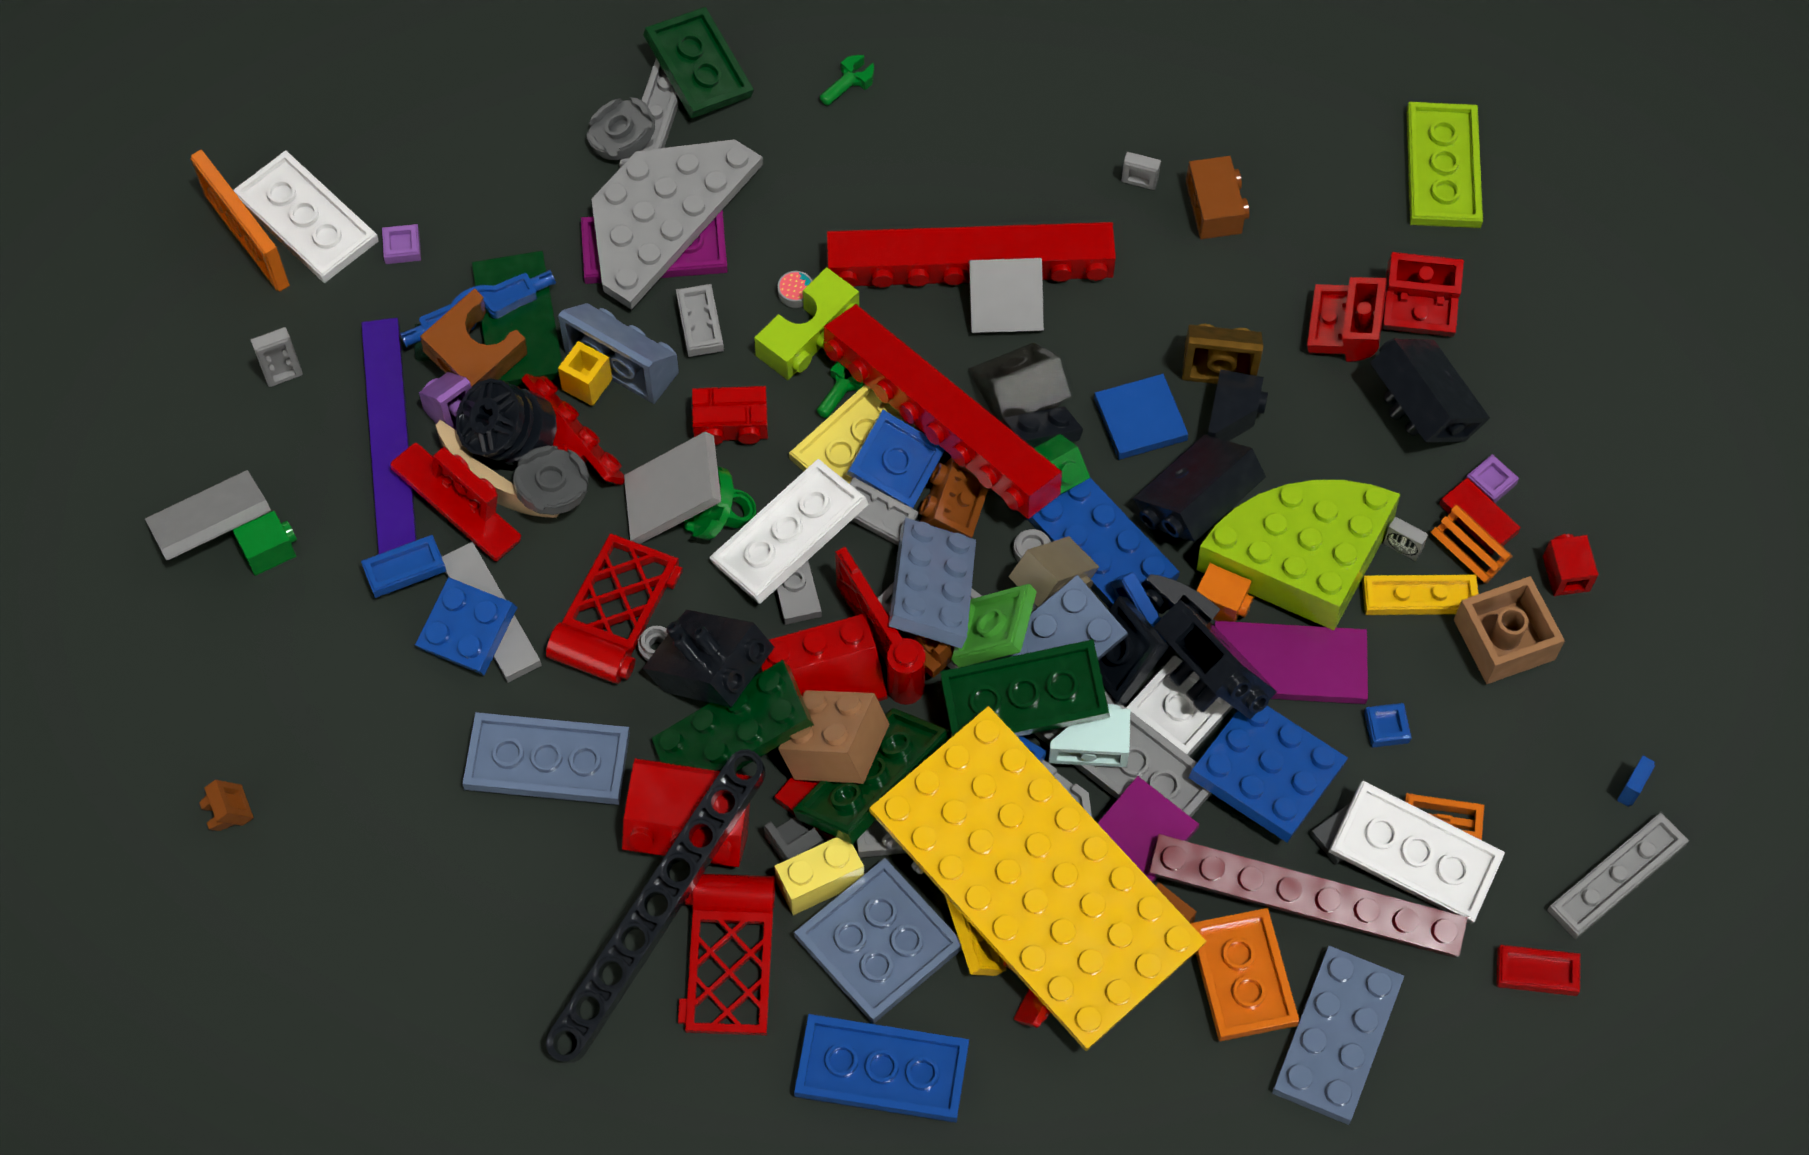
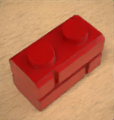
M766 386L692 389L694 437L703 432L714 435L715 445L721 444L723 440H739L744 444H754L759 442L760 439H768Z

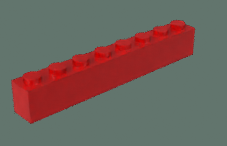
M1113 222L827 231L828 269L853 287L874 285L883 288L890 285L910 284L912 286H923L935 283L958 285L970 282L969 260L1042 258V280L1063 282L1069 279H1090L1097 281L1104 278H1113L1116 261Z
M857 304L824 326V350L831 360L838 361L850 371L855 380L863 382L871 388L882 402L889 403L907 423L918 427L925 433L932 444L942 447L959 466H965L977 476L979 482L984 487L991 488L1001 496L1009 508L1018 510L1029 519L1060 495L1062 471Z

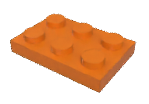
M1268 908L1190 923L1207 941L1196 952V957L1219 1042L1298 1026L1299 1017Z

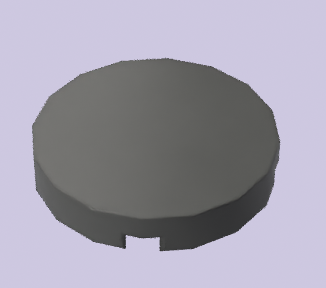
M629 97L630 100L622 101L619 98L608 102L598 109L590 119L589 133L587 132V139L597 155L608 160H620L631 157L636 151H641L647 145L655 131V118L645 102Z
M550 445L535 448L522 456L513 476V485L517 498L526 508L539 514L556 515L570 511L584 499L589 484V473L585 462L569 449L567 451L559 450L558 446Z

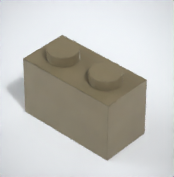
M1068 536L1028 549L1009 575V578L1017 586L1030 584L1037 591L1034 604L1040 607L1076 575L1091 588L1093 585L1091 578L1099 569V566Z

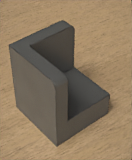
M796 816L777 828L771 821L764 825L765 839L781 862L823 843V839L816 829L813 828L809 831Z

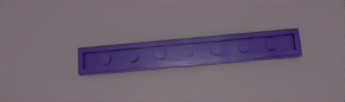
M398 318L361 322L379 554L417 540L413 488L390 468L391 462L409 448Z

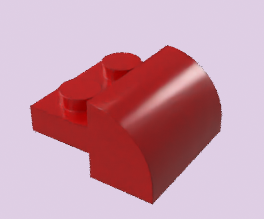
M1391 252L1385 276L1387 287L1382 329L1454 337L1457 326L1458 301L1462 290L1464 260Z
M1350 277L1349 285L1315 284L1307 342L1308 352L1345 354L1346 362L1360 361L1373 356L1378 351L1387 287L1386 278Z

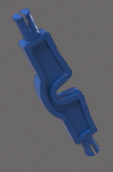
M548 270L533 278H529L527 273H523L495 286L479 285L469 288L460 293L450 305L421 316L419 318L420 325L403 333L401 332V338L406 347L421 341L420 336L474 288L484 297L485 309L490 313V316L498 319L516 308L536 300V292L553 284L555 285V278L551 270Z

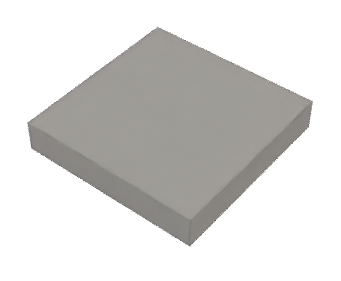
M1042 258L969 260L971 333L1044 331Z

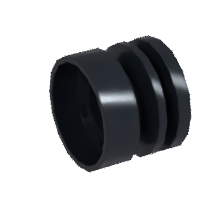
M497 379L480 381L469 389L459 404L456 416L457 434L462 445L473 454L494 459L497 462L518 467V462L522 456L531 450L548 445L552 446L557 431L556 414L547 399L538 393Z

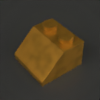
M1189 324L1185 341L1182 380L1217 384L1220 369L1257 376L1263 352L1262 333L1251 331L1247 328L1228 329L1214 327L1210 324Z

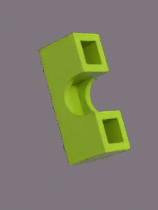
M826 267L803 290V308L813 318L806 323L795 324L778 314L754 337L756 357L787 380L796 372H803L809 366L812 357L821 348L824 349V326L855 304L859 306V291Z

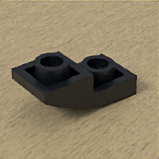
M1150 574L1140 582L1155 610L1161 615L1173 607L1179 600H1182L1209 622L1221 610L1208 598L1178 581Z

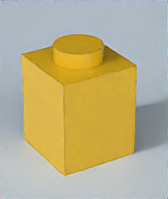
M577 341L558 367L562 390L591 406L596 403L613 379L609 357L580 341Z

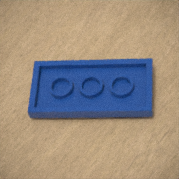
M1091 478L1060 494L1035 515L1027 519L1037 530L1044 532L1051 542L1070 536L1099 566V569L1091 578L1093 580L1091 588L1109 608L1112 607L1118 598L1111 586V581L1121 575L1134 572L1139 582L1143 581L1150 574L1172 580L1179 578V570Z
M808 1014L794 1094L795 1097L957 1123L969 1039Z

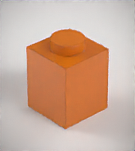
M1211 563L1196 590L1221 609L1213 618L1216 621L1236 622L1238 616L1245 618L1254 599L1253 596L1248 595L1251 580Z

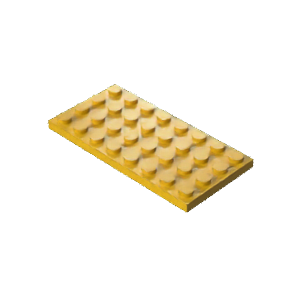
M989 706L869 808V812L1085 1051L1089 1050L1207 942Z

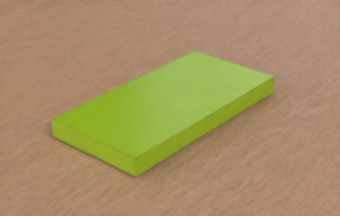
M1408 102L1407 140L1410 225L1481 228L1483 210L1478 105Z

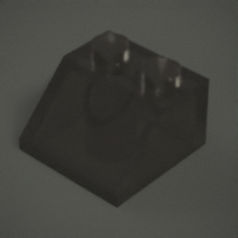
M1034 342L969 368L970 374L992 415L1001 421L1005 417L1056 408L1060 406V401L1071 397L1060 357Z

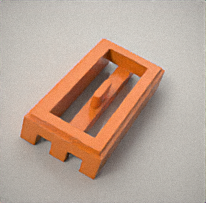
M1455 505L1451 509L1452 512L1441 520L1442 523L1435 527L1431 533L1484 583H1488L1513 555L1460 506ZM1458 517L1501 556L1497 561L1454 523ZM1447 529L1451 530L1490 569L1486 572L1444 532Z
M1406 793L1404 801L1415 807L1475 816V819L1471 820L1445 814H1431L1456 828L1474 830V832L1462 831L1482 840L1483 804Z

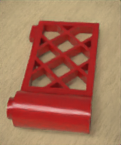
M610 533L566 616L552 631L546 648V657L615 684H619L623 678L629 679L636 659L631 656L640 635L644 632L666 588L674 589L683 572V568L678 566L679 558ZM615 547L628 552L632 560L612 566L609 556ZM654 562L666 566L661 575L649 579L646 578L642 566ZM636 569L641 581L621 587L617 575ZM611 577L616 590L596 596L593 589L595 582ZM646 590L649 597L647 604L631 609L626 596ZM620 598L626 611L606 617L601 604ZM592 607L596 608L600 620L589 624L575 620L580 611ZM630 620L633 630L629 638L626 639L613 634L610 626Z
M843 547L835 551L836 585L855 616L866 614L877 652L887 667V691L889 696L899 704L909 705L916 703L921 699L925 690L926 653L924 647L916 640L902 639L896 628L888 626V614L847 548Z
M703 874L686 899V905H693L687 999L679 998L678 1024H686V1033L767 1036L775 876ZM701 922L719 923L727 934L710 948L700 937ZM726 923H737V925L731 929ZM747 924H764L763 939L751 950L737 936V933ZM730 939H733L746 954L729 969L715 953ZM701 946L706 953L699 958V947ZM763 948L761 961L755 954ZM711 957L725 973L708 988L698 977V968ZM752 959L762 970L761 979L748 989L734 973ZM731 978L744 994L730 1007L726 1008L713 992L727 979ZM697 984L704 991L698 998H696ZM761 987L759 1001L753 994ZM708 997L723 1012L712 1023H695L696 1007ZM749 998L760 1010L759 1025L741 1024L732 1013ZM728 1017L733 1024L721 1023Z

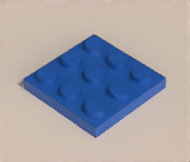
M1266 706L1262 711L1256 713L1251 720L1237 711L1194 766L1188 778L1288 843L1344 767L1348 757L1269 706Z

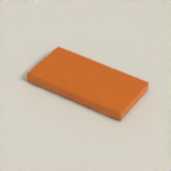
M201 149L192 154L190 159L206 199L276 291L280 292L289 287L290 284L275 244Z

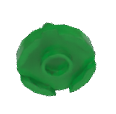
M720 466L717 467L721 502L684 521L686 530L693 532L692 536L706 540L712 539L717 536L724 526L740 528L756 515V504L753 498L742 490L734 489L729 470ZM733 501L743 508L744 517H739L732 511Z

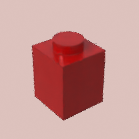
M1563 534L1550 540L1544 552L1543 560L1553 596L1590 592L1599 574L1588 536Z

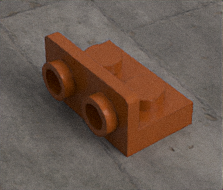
M950 458L943 464L939 463L930 477V483L933 485L930 494L925 497L920 506L919 514L922 515L920 522H926L931 526H936L953 533H961L966 537L972 538L989 488L984 487L979 482L977 476L965 466H959Z

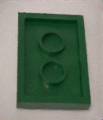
M706 7L645 27L643 36L691 119L752 97L754 91L752 85Z

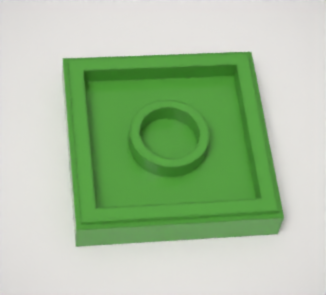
M1025 584L971 599L967 639L962 649L954 648L951 659L958 668L1020 653L1037 591L1030 584Z

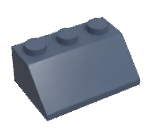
M585 303L564 309L558 315L566 354H569L577 341H580L608 356L612 380L653 404L656 403L679 373L677 354L669 345L663 342L656 343L646 337L636 326H627L616 320L614 315L604 308L597 309Z

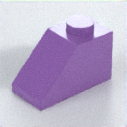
M447 372L440 378L429 381L423 390L419 392L423 409L436 424L441 420L457 430L456 416L459 404L467 391L472 387L466 377Z

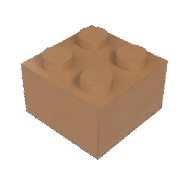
M1531 576L1462 600L1454 617V622L1486 684L1554 661L1565 642Z
M806 690L803 700L814 726L790 735L791 739L781 744L778 749L794 780L864 784L890 725L875 693Z

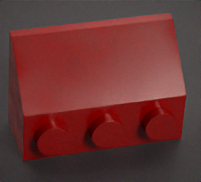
M865 613L769 639L775 648L758 670L759 674L784 660L792 671L802 697L806 690L875 693L878 701L887 699L876 644Z
M635 758L623 818L622 850L665 856L721 771ZM736 774L738 778L743 780L752 778V776ZM729 794L720 795L714 803L715 811L718 813L730 812L735 805V798ZM750 803L711 863L733 867L740 866L748 838ZM708 828L697 829L692 836L693 845L698 848L708 846L713 838L712 830Z

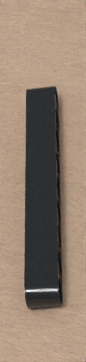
M749 749L739 750L728 759L552 1027L546 1039V1047L554 1059L565 1063H574L587 1053L751 802L766 776L764 764L760 756ZM743 761H752L757 764L756 774L747 780L738 778L736 776L737 766ZM729 794L735 798V805L730 812L718 813L715 811L714 803L720 795ZM697 829H711L713 838L708 846L698 848L693 845L692 836ZM679 861L689 863L690 874L685 880L681 882L671 880L670 869L675 863ZM657 895L665 896L668 900L667 910L659 916L650 915L648 912L649 900ZM634 929L643 930L645 934L644 945L636 951L628 950L625 945L627 934ZM610 964H619L623 970L621 980L615 985H607L603 980L604 969ZM596 998L600 1004L599 1014L594 1019L585 1020L581 1016L580 1007L586 999ZM572 1032L577 1039L576 1049L569 1055H562L558 1050V1040L563 1034Z

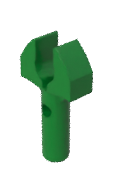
M853 55L845 58L841 62V71L844 75L820 94V101L828 106L852 86H860L864 90L869 88L874 80V63L870 64L865 71L855 72L864 65V55Z
M838 361L830 370L831 378L836 380V384L816 410L818 415L823 418H828L847 392L858 391L865 385L863 382L855 380L853 376L846 379V374L849 370Z

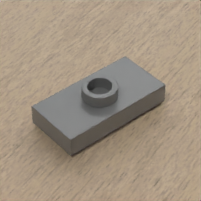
M706 284L676 289L688 357L724 351L712 285Z
M286 327L251 339L268 387L303 375Z
M853 477L850 485L866 497L869 505L851 521L899 545L900 530L905 517L916 520L919 512Z
M806 561L776 589L785 625L822 617L809 561Z

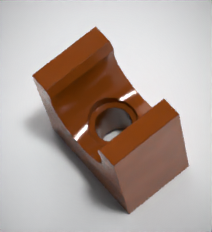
M475 288L420 336L423 352L445 373L451 372L466 377L471 383V387L487 379L499 380L527 355L526 338L518 330L510 332L504 340L492 345L480 344L470 337L471 328L475 323L482 320L486 314L484 297Z

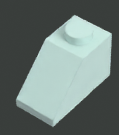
M1108 704L1109 718L1068 726L1051 741L1049 763L1127 767L1130 747L1131 709H1122L1118 705Z

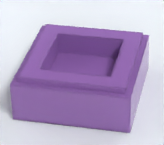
M418 224L382 228L385 264L421 261Z
M1493 454L1466 477L1494 503L1517 485L1519 480Z

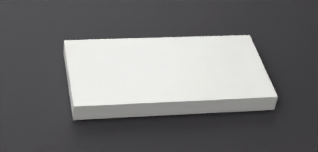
M286 150L233 190L252 216L323 283H326L379 241L377 234Z
M817 459L709 558L720 571L758 604H761L867 507L869 503L864 495L821 460Z
M1365 781L1359 784L1328 851L1443 911L1468 917L1467 923L1469 924L1475 922L1505 854L1504 851Z

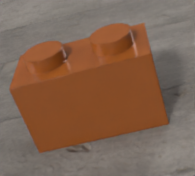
M1231 156L1189 161L1186 184L1200 239L1242 234L1244 220L1249 219V205L1246 198H1241V174L1239 169H1234Z

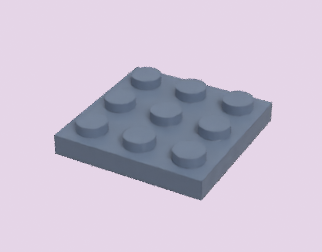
M886 858L881 860L794 932L797 941L872 1024L876 1023L962 950L958 936Z

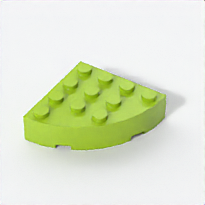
M1309 480L1285 484L1260 493L1235 507L1214 526L1200 545L1197 571L1205 574L1211 563L1252 581L1249 590L1250 594L1334 631L1381 545L1390 524L1395 518L1401 494L1372 484L1347 480Z

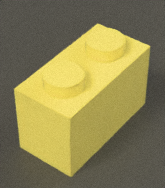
M838 837L774 866L776 883L793 916L844 892L864 875V865L853 844Z

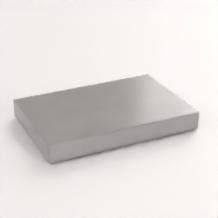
M703 432L624 475L630 541L641 544L721 502L714 435Z
M246 470L145 518L165 559L170 560L268 513L271 509L249 471Z

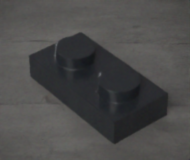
M1065 406L1005 417L1002 420L1004 425L1033 448L1058 434L1063 435L1071 442L1079 441L1083 432V428Z

